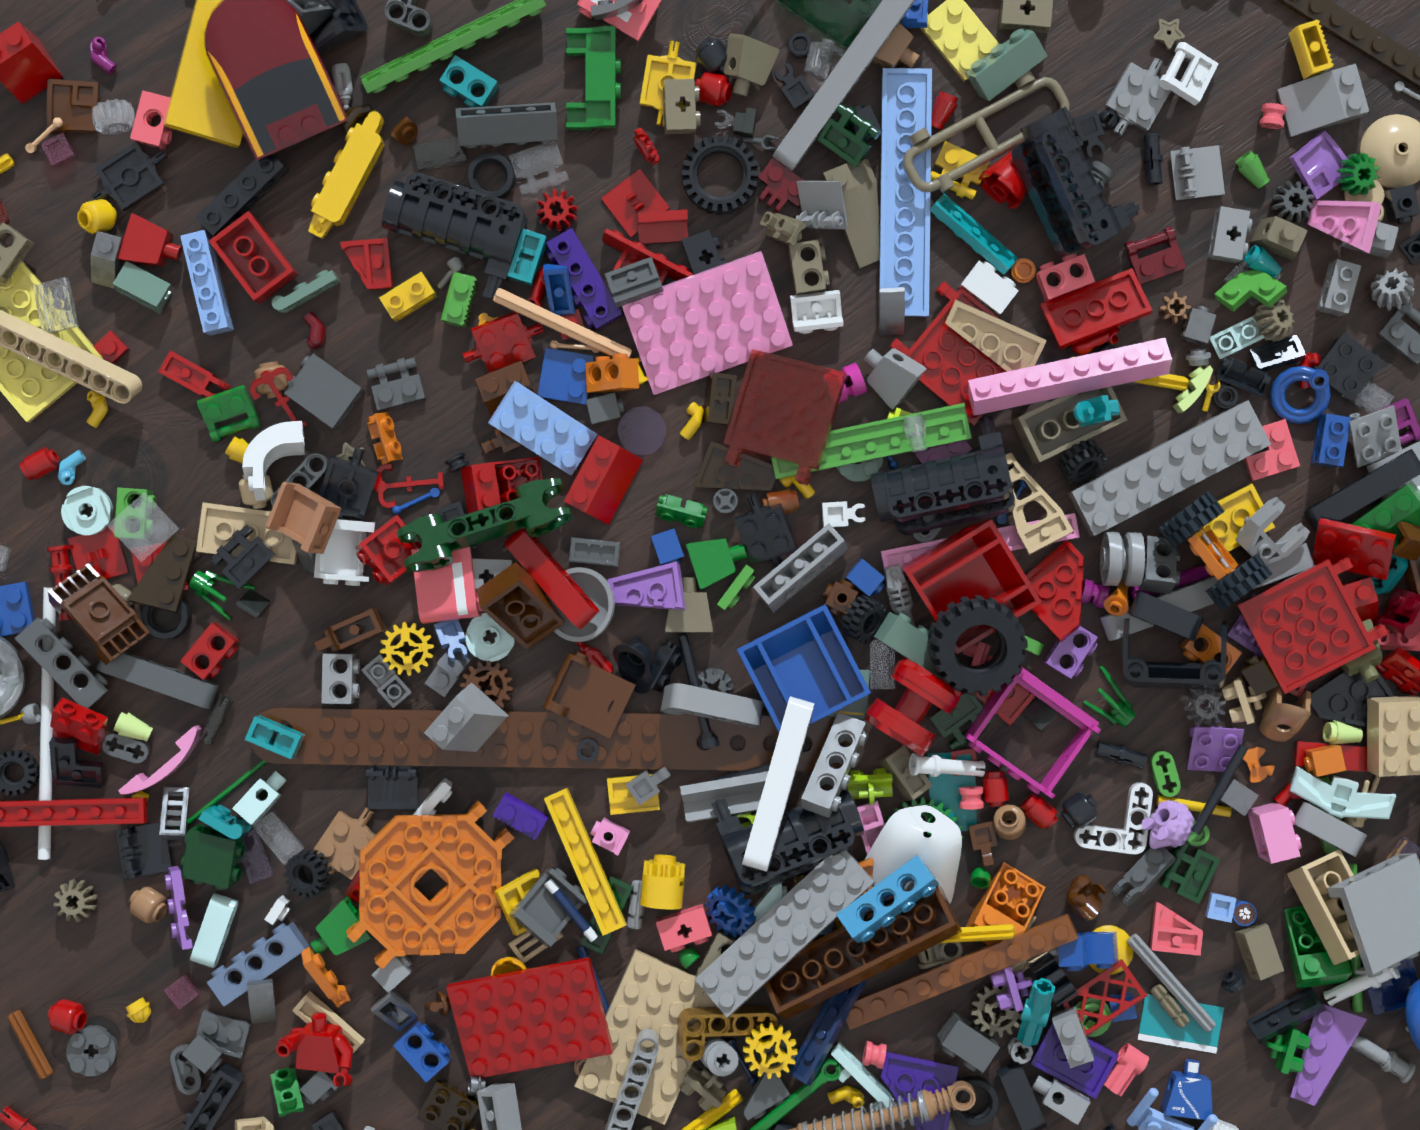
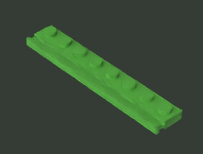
M515 0L362 75V83L367 93L371 91L378 93L387 87L386 84L394 80L396 82L403 81L409 77L408 73L416 69L423 71L431 66V62L437 59L445 60L454 54L453 51L461 47L462 49L470 48L476 44L475 40L481 37L485 39L496 35L498 33L497 30L504 26H507V28L515 26L520 22V18L529 15V17L535 16L542 12V8L547 5L544 0Z
M961 403L770 443L769 448L776 479L968 440L971 439L965 404Z

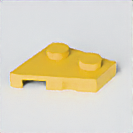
M532 869L494 891L515 936L527 930L509 914L535 884L537 878H539V871L537 869Z

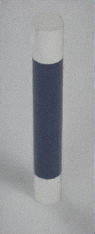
M553 879L548 880L544 886L590 942L594 941L598 937L595 931Z

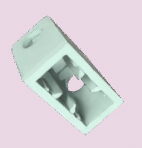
M277 771L267 781L260 778L232 809L249 824L256 826L281 797V794L277 791L287 780ZM263 790H266L268 792V797L264 801H261L259 798V794Z

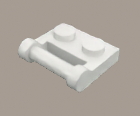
M1180 42L1175 49L1176 54L1166 74L1162 75L1159 81V86L1165 90L1173 91L1196 106L1200 102L1218 63L1189 44ZM1184 58H1188L1191 61L1181 81L1175 79V76Z

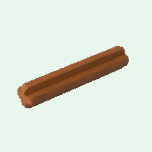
M16 1010L9 1014L7 1019L39 1079L48 1077L53 1073V1070L22 1012Z

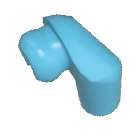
M77 450L59 464L58 478L63 485L73 483L76 466L86 460L80 450Z

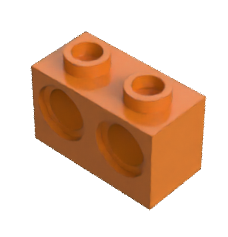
M613 354L612 359H610V356L595 357V362L585 363L587 393H609L639 389L638 359L627 358V354Z
M1202 624L1196 639L1202 638L1204 641L1202 650L1197 651L1194 648V641L1186 638L1179 646L1184 650L1183 655L1194 663L1196 660L1201 663L1214 660V656L1221 652V637ZM1228 642L1226 647V674L1242 654Z

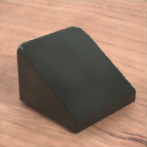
M249 590L239 599L236 605L255 618L263 616L270 604V600L253 590Z
M1038 697L1022 711L1025 717L1039 731L1058 716L1052 707Z

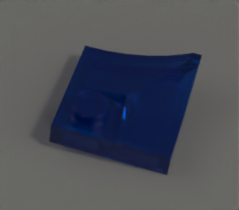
M1412 958L1400 961L1401 964L1397 966L1400 978H1392L1381 983L1379 988L1370 987L1367 989L1374 1015L1405 1007L1408 992L1417 981Z

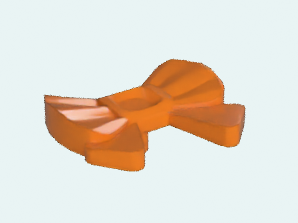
M1255 747L1248 749L1242 759L1247 763L1250 771L1249 782H1260L1267 775L1272 776L1274 765L1261 766L1259 763L1260 757L1266 751L1263 748Z

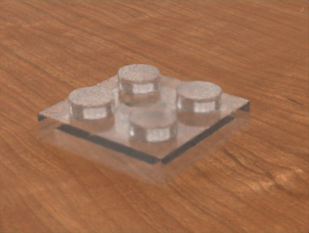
M146 492L107 524L110 530L140 562H143L179 530L176 524Z

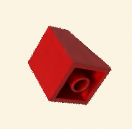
M20 22L15 23L0 33V81L22 104L47 89L48 79L61 80L64 78L38 37Z

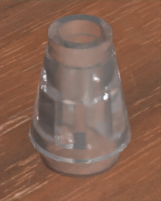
M922 414L903 417L904 423L901 425L912 452L927 449L926 419H923Z

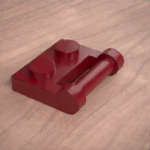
M1172 226L1165 228L1161 233L1145 239L1124 243L1130 265L1140 285L1186 268ZM1165 241L1167 242L1169 248L1140 259L1138 258V251Z
M1397 587L1390 597L1384 613L1377 616L1375 620L1376 626L1380 624L1385 625L1387 630L1396 631L1405 638L1413 639L1420 629V595ZM1397 615L1410 619L1405 624L1394 621Z

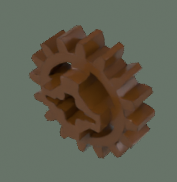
M489 660L486 666L478 662L477 669L470 666L471 674H463L467 681L466 683H461L460 687L465 689L472 682L490 699L496 698L497 700L494 703L505 709L506 707L503 702L505 700L511 702L512 699L508 696V693H512L515 690L509 686V684L514 682L512 677L506 678L509 671L507 669L501 671L502 666L499 663L493 667L492 662ZM488 672L486 676H482L479 678L477 677L482 673ZM499 677L502 679L503 682V690H501L497 684L499 681ZM490 685L492 689L491 691H484L482 687Z

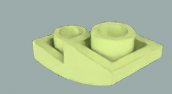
M1199 366L1189 374L1191 379L1189 380L1188 387L1191 391L1189 392L1186 389L1176 397L1178 402L1173 405L1178 414L1188 409L1203 392L1213 371L1211 366L1205 368Z

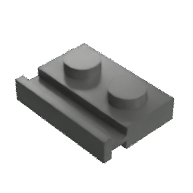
M652 257L605 273L617 308L664 291Z
M204 1009L196 1035L201 1031L223 1049L222 1054L242 1058L252 1023L251 1021Z

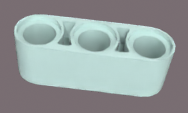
M217 893L213 894L190 957L191 961L211 968L216 967L239 901Z

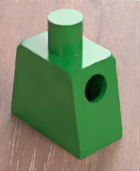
M726 538L686 544L700 589L736 572L733 562L747 558L743 543L729 548Z
M348 896L316 927L320 937L311 942V946L316 953L322 954L329 948L337 956L373 937L367 930L355 943L347 937L346 930L359 921V911Z

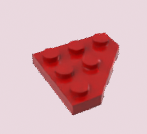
M1068 540L1062 543L1026 575L1042 603L1032 608L1031 611L1061 643L1080 627L1085 559Z

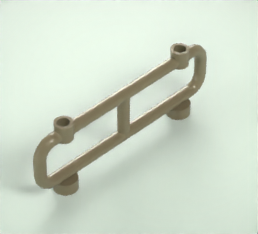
M1028 71L1014 82L1018 90L937 134L930 136L926 128L915 132L908 137L913 147L907 150L903 157V167L911 183L921 192L929 193L940 188L941 192L944 193L955 186L954 180L1023 142L1025 139L1021 132L998 145L984 119L1042 87L1050 88L1060 105V109L1066 106L1069 112L1070 104L1060 84L1050 77L1035 79L1032 72ZM975 124L989 150L929 183L922 181L913 166L914 157Z

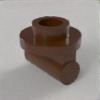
M404 116L389 135L400 144L407 145L417 137L418 127L407 116Z
M441 991L436 992V1001H427L424 1004V1009L430 1012H437L439 1010L442 1016H446L448 1010L451 1009L449 997L443 995Z

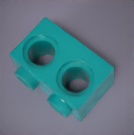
M456 55L439 80L442 86H444L442 90L454 98L458 95L465 99L463 103L469 108L487 107L500 87L495 79ZM462 74L464 75V80L460 84L452 83L454 75ZM477 87L485 88V93L481 97H474L472 95L473 90Z
M522 228L507 275L510 280L533 287L536 273L540 268L547 246V236Z
M258 715L254 717L245 740L286 758L293 759L296 758L306 734Z

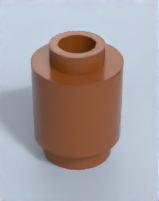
M784 489L766 493V498L762 499L763 506H773L781 503L785 514L794 513V510L799 509L796 490Z

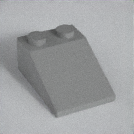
M1356 64L1331 70L1276 90L1280 104L1287 107V111L1283 116L1289 137L1361 118L1369 112Z

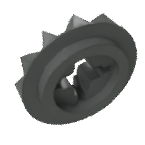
M711 668L698 675L701 688L709 689L707 684L704 683L705 681L714 684L715 681L717 682L720 679L718 685L720 692L733 694V682L730 676L723 670Z

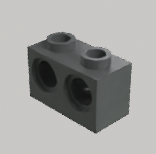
M1147 535L1144 541L1145 568L1140 590L1170 594L1174 586H1178L1180 580V571H1176V565L1180 560V549H1177V546L1173 549L1166 538Z

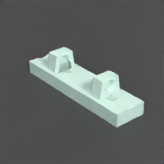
M839 1040L831 1047V1055L842 1065L841 1075L838 1078L842 1083L852 1075L876 1099V1102L873 1104L876 1110L880 1109V1101H883L886 1108L889 1107L890 1098L894 1101L895 1105L899 1104L895 1096Z

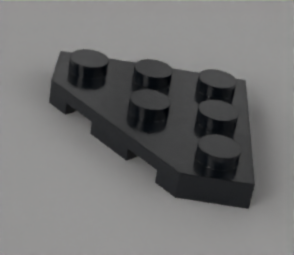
M1343 670L1311 691L1310 707L1319 718L1367 727V698L1395 696L1379 672V677L1376 680L1366 683L1360 672L1348 676Z

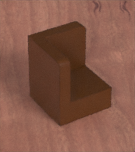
M1401 521L1397 526L1403 536L1398 540L1399 545L1393 550V554L1397 557L1415 561L1420 556V526Z

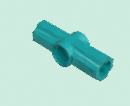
M1048 979L1034 980L1029 999L1026 998L1021 1015L1022 1021L1017 1034V1039L1024 1046L1031 1047L1032 1045H1037L1042 1028L1046 1027L1051 1009L1050 1004L1055 991V986Z

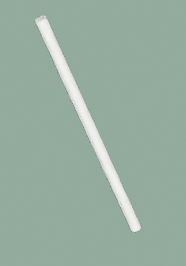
M43 588V620L47 618L56 627V610L48 598V591L52 588ZM48 637L42 638V650H52L53 641ZM43 667L41 680L39 800H52L49 742L53 737V728L50 727L54 709V679ZM38 826V859L40 860L51 859V826Z

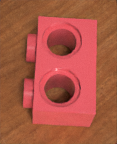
M1074 253L1063 257L1062 263L1054 265L1053 262H1049L1039 267L1040 271L1035 274V278L1045 302L1095 282L1085 254L1077 256ZM1071 266L1079 267L1081 270L1080 277L1076 278L1070 274ZM1047 275H1055L1058 279V285L1055 287L1050 286L1046 280Z

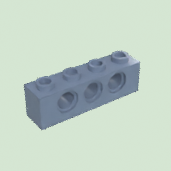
M283 922L272 930L274 935L266 940L263 936L251 945L253 950L247 954L242 951L231 959L233 964L227 968L222 965L210 973L213 978L207 984L223 1007L247 991L248 981L263 980L310 946L294 922L287 926ZM273 942H278L282 945V953L273 951ZM253 956H257L262 960V967L258 968L253 965ZM232 971L240 972L242 981H235L232 978Z

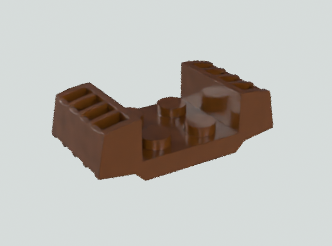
M89 564L48 591L49 602L60 615L66 612L95 644L94 654L105 665H108L150 633L140 621L136 612L111 584Z

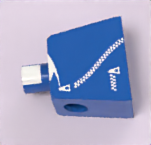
M1185 1059L1184 1072L1171 1071L1160 1107L1165 1115L1206 1120L1212 1114L1211 1081L1206 1075L1199 1074L1200 1061Z

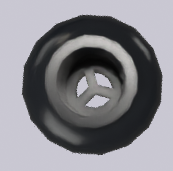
M709 37L695 50L698 53L696 55V62L705 72L723 74L724 65L727 60V47L719 38L712 40Z
M1077 792L1062 803L1063 810L1060 813L1071 828L1075 826L1078 829H1082L1097 818L1098 814L1095 808L1099 805L1091 794L1085 796L1082 792Z

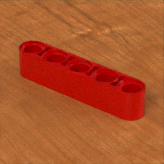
M526 528L514 532L504 542L511 554L577 628L583 629L599 613L598 607L538 538L527 535Z

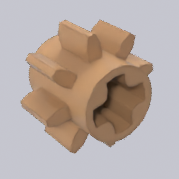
M1174 292L1171 295V300L1166 296L1163 297L1162 301L1165 304L1158 308L1159 311L1164 313L1162 320L1170 318L1172 319V324L1177 323L1178 316L1185 320L1187 315L1184 312L1191 308V306L1185 303L1187 296L1179 298L1177 293ZM1174 304L1175 307H1179V311L1175 312L1173 309H1170V306Z

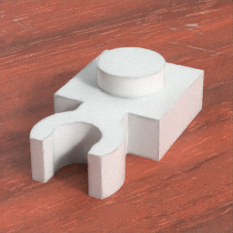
M847 501L822 503L823 528L828 523L832 527L849 526L848 519H852L855 522H864L866 520L865 517L858 518L855 515V511L858 508H865V505L856 504L852 508H847Z

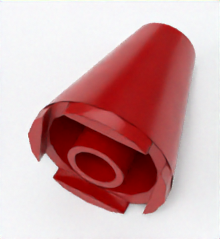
M1011 150L983 171L979 180H983L981 184L982 189L995 202L1001 204L1004 201L1009 204L1007 208L1016 209L1022 203L1027 189L1012 159ZM1032 170V172H1031V177H1032V179H1033V177H1034V175H1035V173H1036V172L1033 171V170Z

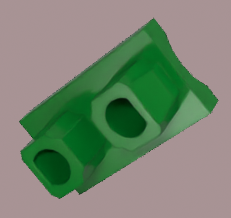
M1292 1027L1286 1030L1284 1035H1277L1274 1041L1267 1040L1266 1046L1272 1048L1270 1057L1277 1059L1275 1068L1284 1074H1288L1289 1071L1301 1073L1304 1060L1294 1056L1295 1049L1297 1047L1307 1050L1311 1038L1301 1033L1297 1028Z
M287 1067L276 1070L274 1074H270L279 1117L292 1112L304 1111L295 1068L290 1069Z

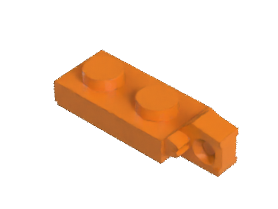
M310 947L304 949L301 952L303 965L328 999H331L337 1007H340L347 1001L349 1002L350 996L346 987L337 984L338 980L332 970H326L321 955L319 953L314 954Z

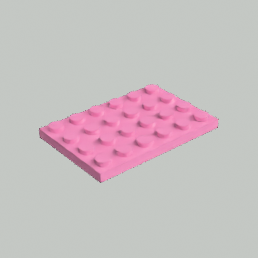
M761 251L662 286L663 292L622 306L653 395L709 376V373H717L793 346Z

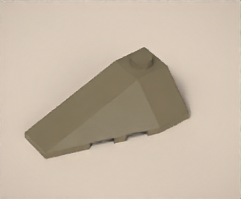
M863 159L859 167L846 163L824 172L822 176L823 181H841L848 229H843L859 269L879 261L880 220L877 180L868 159Z

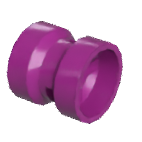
M1084 579L1082 603H1093L1095 607L1103 609L1104 601L1108 598L1109 586H1103L1102 583L1097 585L1092 580Z

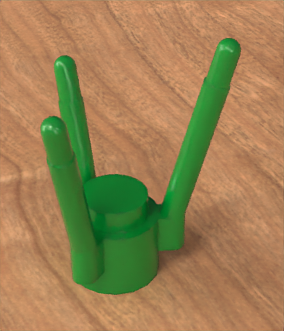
M209 570L206 573L197 571L189 583V588L193 589L197 596L205 600L221 616L230 621L231 617L207 595L211 594L225 602L227 600L226 597L214 590L216 583L213 580L231 585L234 584L228 578L216 575ZM246 584L242 587L244 589L246 588L249 590H255V586Z
M1100 666L1101 672L1120 701L1116 703L1107 693L1098 688L1097 692L1112 706L1109 711L1112 715L1087 701H1084L1083 705L1108 719L1113 725L1118 723L1121 727H1125L1136 715L1131 709L1133 705L1126 700L1104 666Z

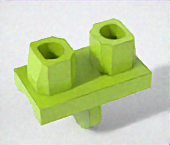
M885 768L875 769L873 775H863L861 770H852L850 772L851 778L847 790L853 799L868 798L869 805H875V798L893 796L892 773H887Z

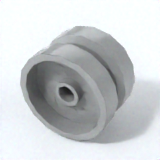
M1104 532L1100 549V576L1103 586H1118L1122 579L1125 586L1140 587L1145 568V545L1142 533H1126L1122 539L1119 532Z

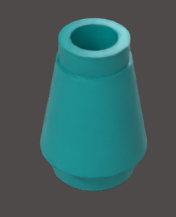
M1254 245L1243 259L1247 263V267L1255 271L1265 272L1273 278H1276L1282 269L1264 247H1258L1257 245Z

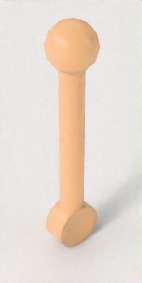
M54 118L53 124L33 143L26 144L25 150L28 153L35 152L36 146L56 127L62 126V119Z
M555 340L549 344L550 349L556 350L563 348L592 350L593 353L600 352L588 345L562 344Z

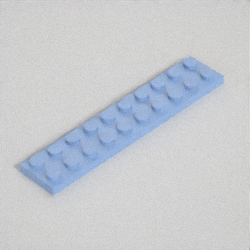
M882 68L879 289L904 287L905 317H928L931 192H921L914 187L904 170L903 157L906 151L913 147L908 138L909 136L923 128H926L931 136L932 69ZM931 148L915 156L913 159V166L922 181L927 183L931 182Z

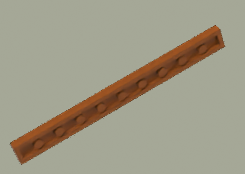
M1065 914L1015 934V937L1012 939H1003L859 997L851 1009L846 1022L849 1029L852 1030L1078 939V934L1069 915Z

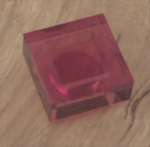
M64 133L41 143L53 167L76 157Z
M186 974L164 990L178 1010L200 994Z

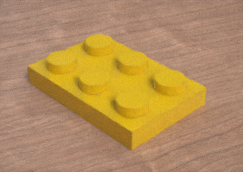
M1249 484L1218 500V503L1225 512L1206 525H1209L1228 552L1240 546L1235 539L1244 525V519L1247 516L1250 518L1263 506L1253 484ZM1273 522L1264 529V532L1275 528Z

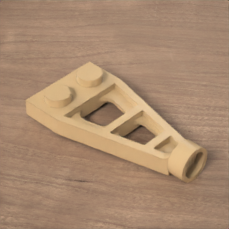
M1012 453L1007 454L1008 467L1013 466L1009 470L1012 485L1018 480H1023L1032 491L1030 496L1022 500H1018L1014 493L1015 507L1011 511L1016 533L1028 555H1031L1073 533V529L1062 509L1016 461ZM1031 501H1036L1046 510L1047 516L1031 525L1025 520L1023 507Z

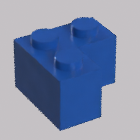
M1117 931L1077 932L1078 939L1058 947L1059 967H1067V971H1081L1082 968H1087L1088 964H1096V967L1100 969L1112 968L1111 964L1119 962Z

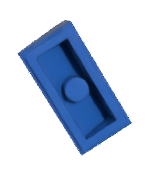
M543 265L550 312L557 315L575 314L568 266Z

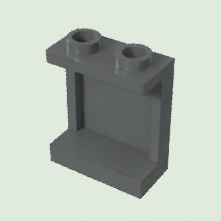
M313 353L311 357L306 356L301 362V371L296 377L293 376L294 379L287 382L288 387L284 394L328 426L337 430L365 389Z
M553 868L546 869L509 914L545 947H551L557 940L555 937L571 918L544 884L552 878L577 910L588 902L587 898L584 897L583 889L576 884L572 886L567 882V875L558 868L555 870Z

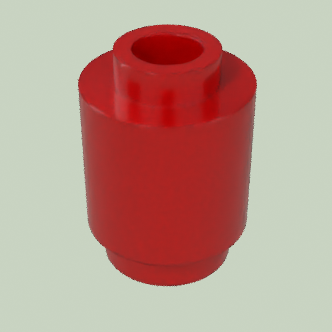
M44 447L25 457L24 461L20 463V468L28 480H37L58 469L60 459L53 449L49 450L47 447Z
M1004 770L986 771L984 774L985 778H982L984 802L989 803L990 807L1004 806V801L1009 800L1007 776H1004Z
M1030 794L1020 806L1024 810V815L1040 829L1044 827L1049 829L1058 819L1056 817L1057 810L1040 795Z

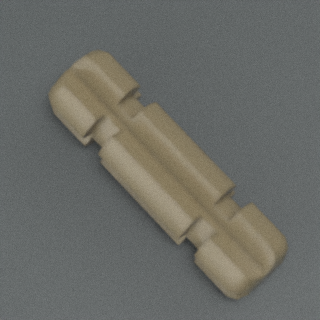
M1161 984L1155 985L1150 990L1179 1028H1183L1189 1023V1018L1184 1012H1181L1182 1009L1167 994L1166 989Z

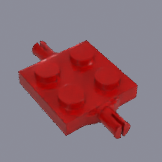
M514 311L471 328L476 341V348L462 354L466 363L480 358L486 364L489 373L516 362H525L535 358L536 355L531 345V337L542 332L544 333V329L541 323L527 328L521 321L519 314Z

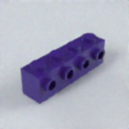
M572 228L546 242L549 249L545 252L552 264L557 262L561 266H568L570 283L574 290L572 292L573 300L577 306L583 305L587 312L583 317L590 328L595 326L597 331L623 316L619 307H616L612 295Z

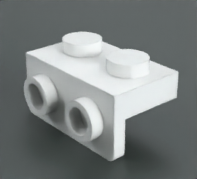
M839 290L790 295L792 324L795 332L799 331V333L806 334L816 329L832 331L844 326Z

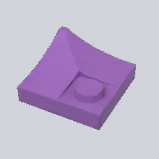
M1325 130L1318 132L1305 146L1289 157L1304 186H1309L1307 192L1309 195H1314L1312 200H1317L1339 184L1336 180L1340 178V174L1336 170L1342 168L1340 161L1347 159L1340 147Z

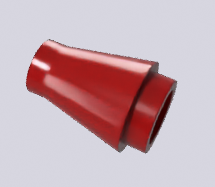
M942 91L939 92L938 96H935L931 116L932 127L943 130L944 125L958 106L956 104L957 97Z

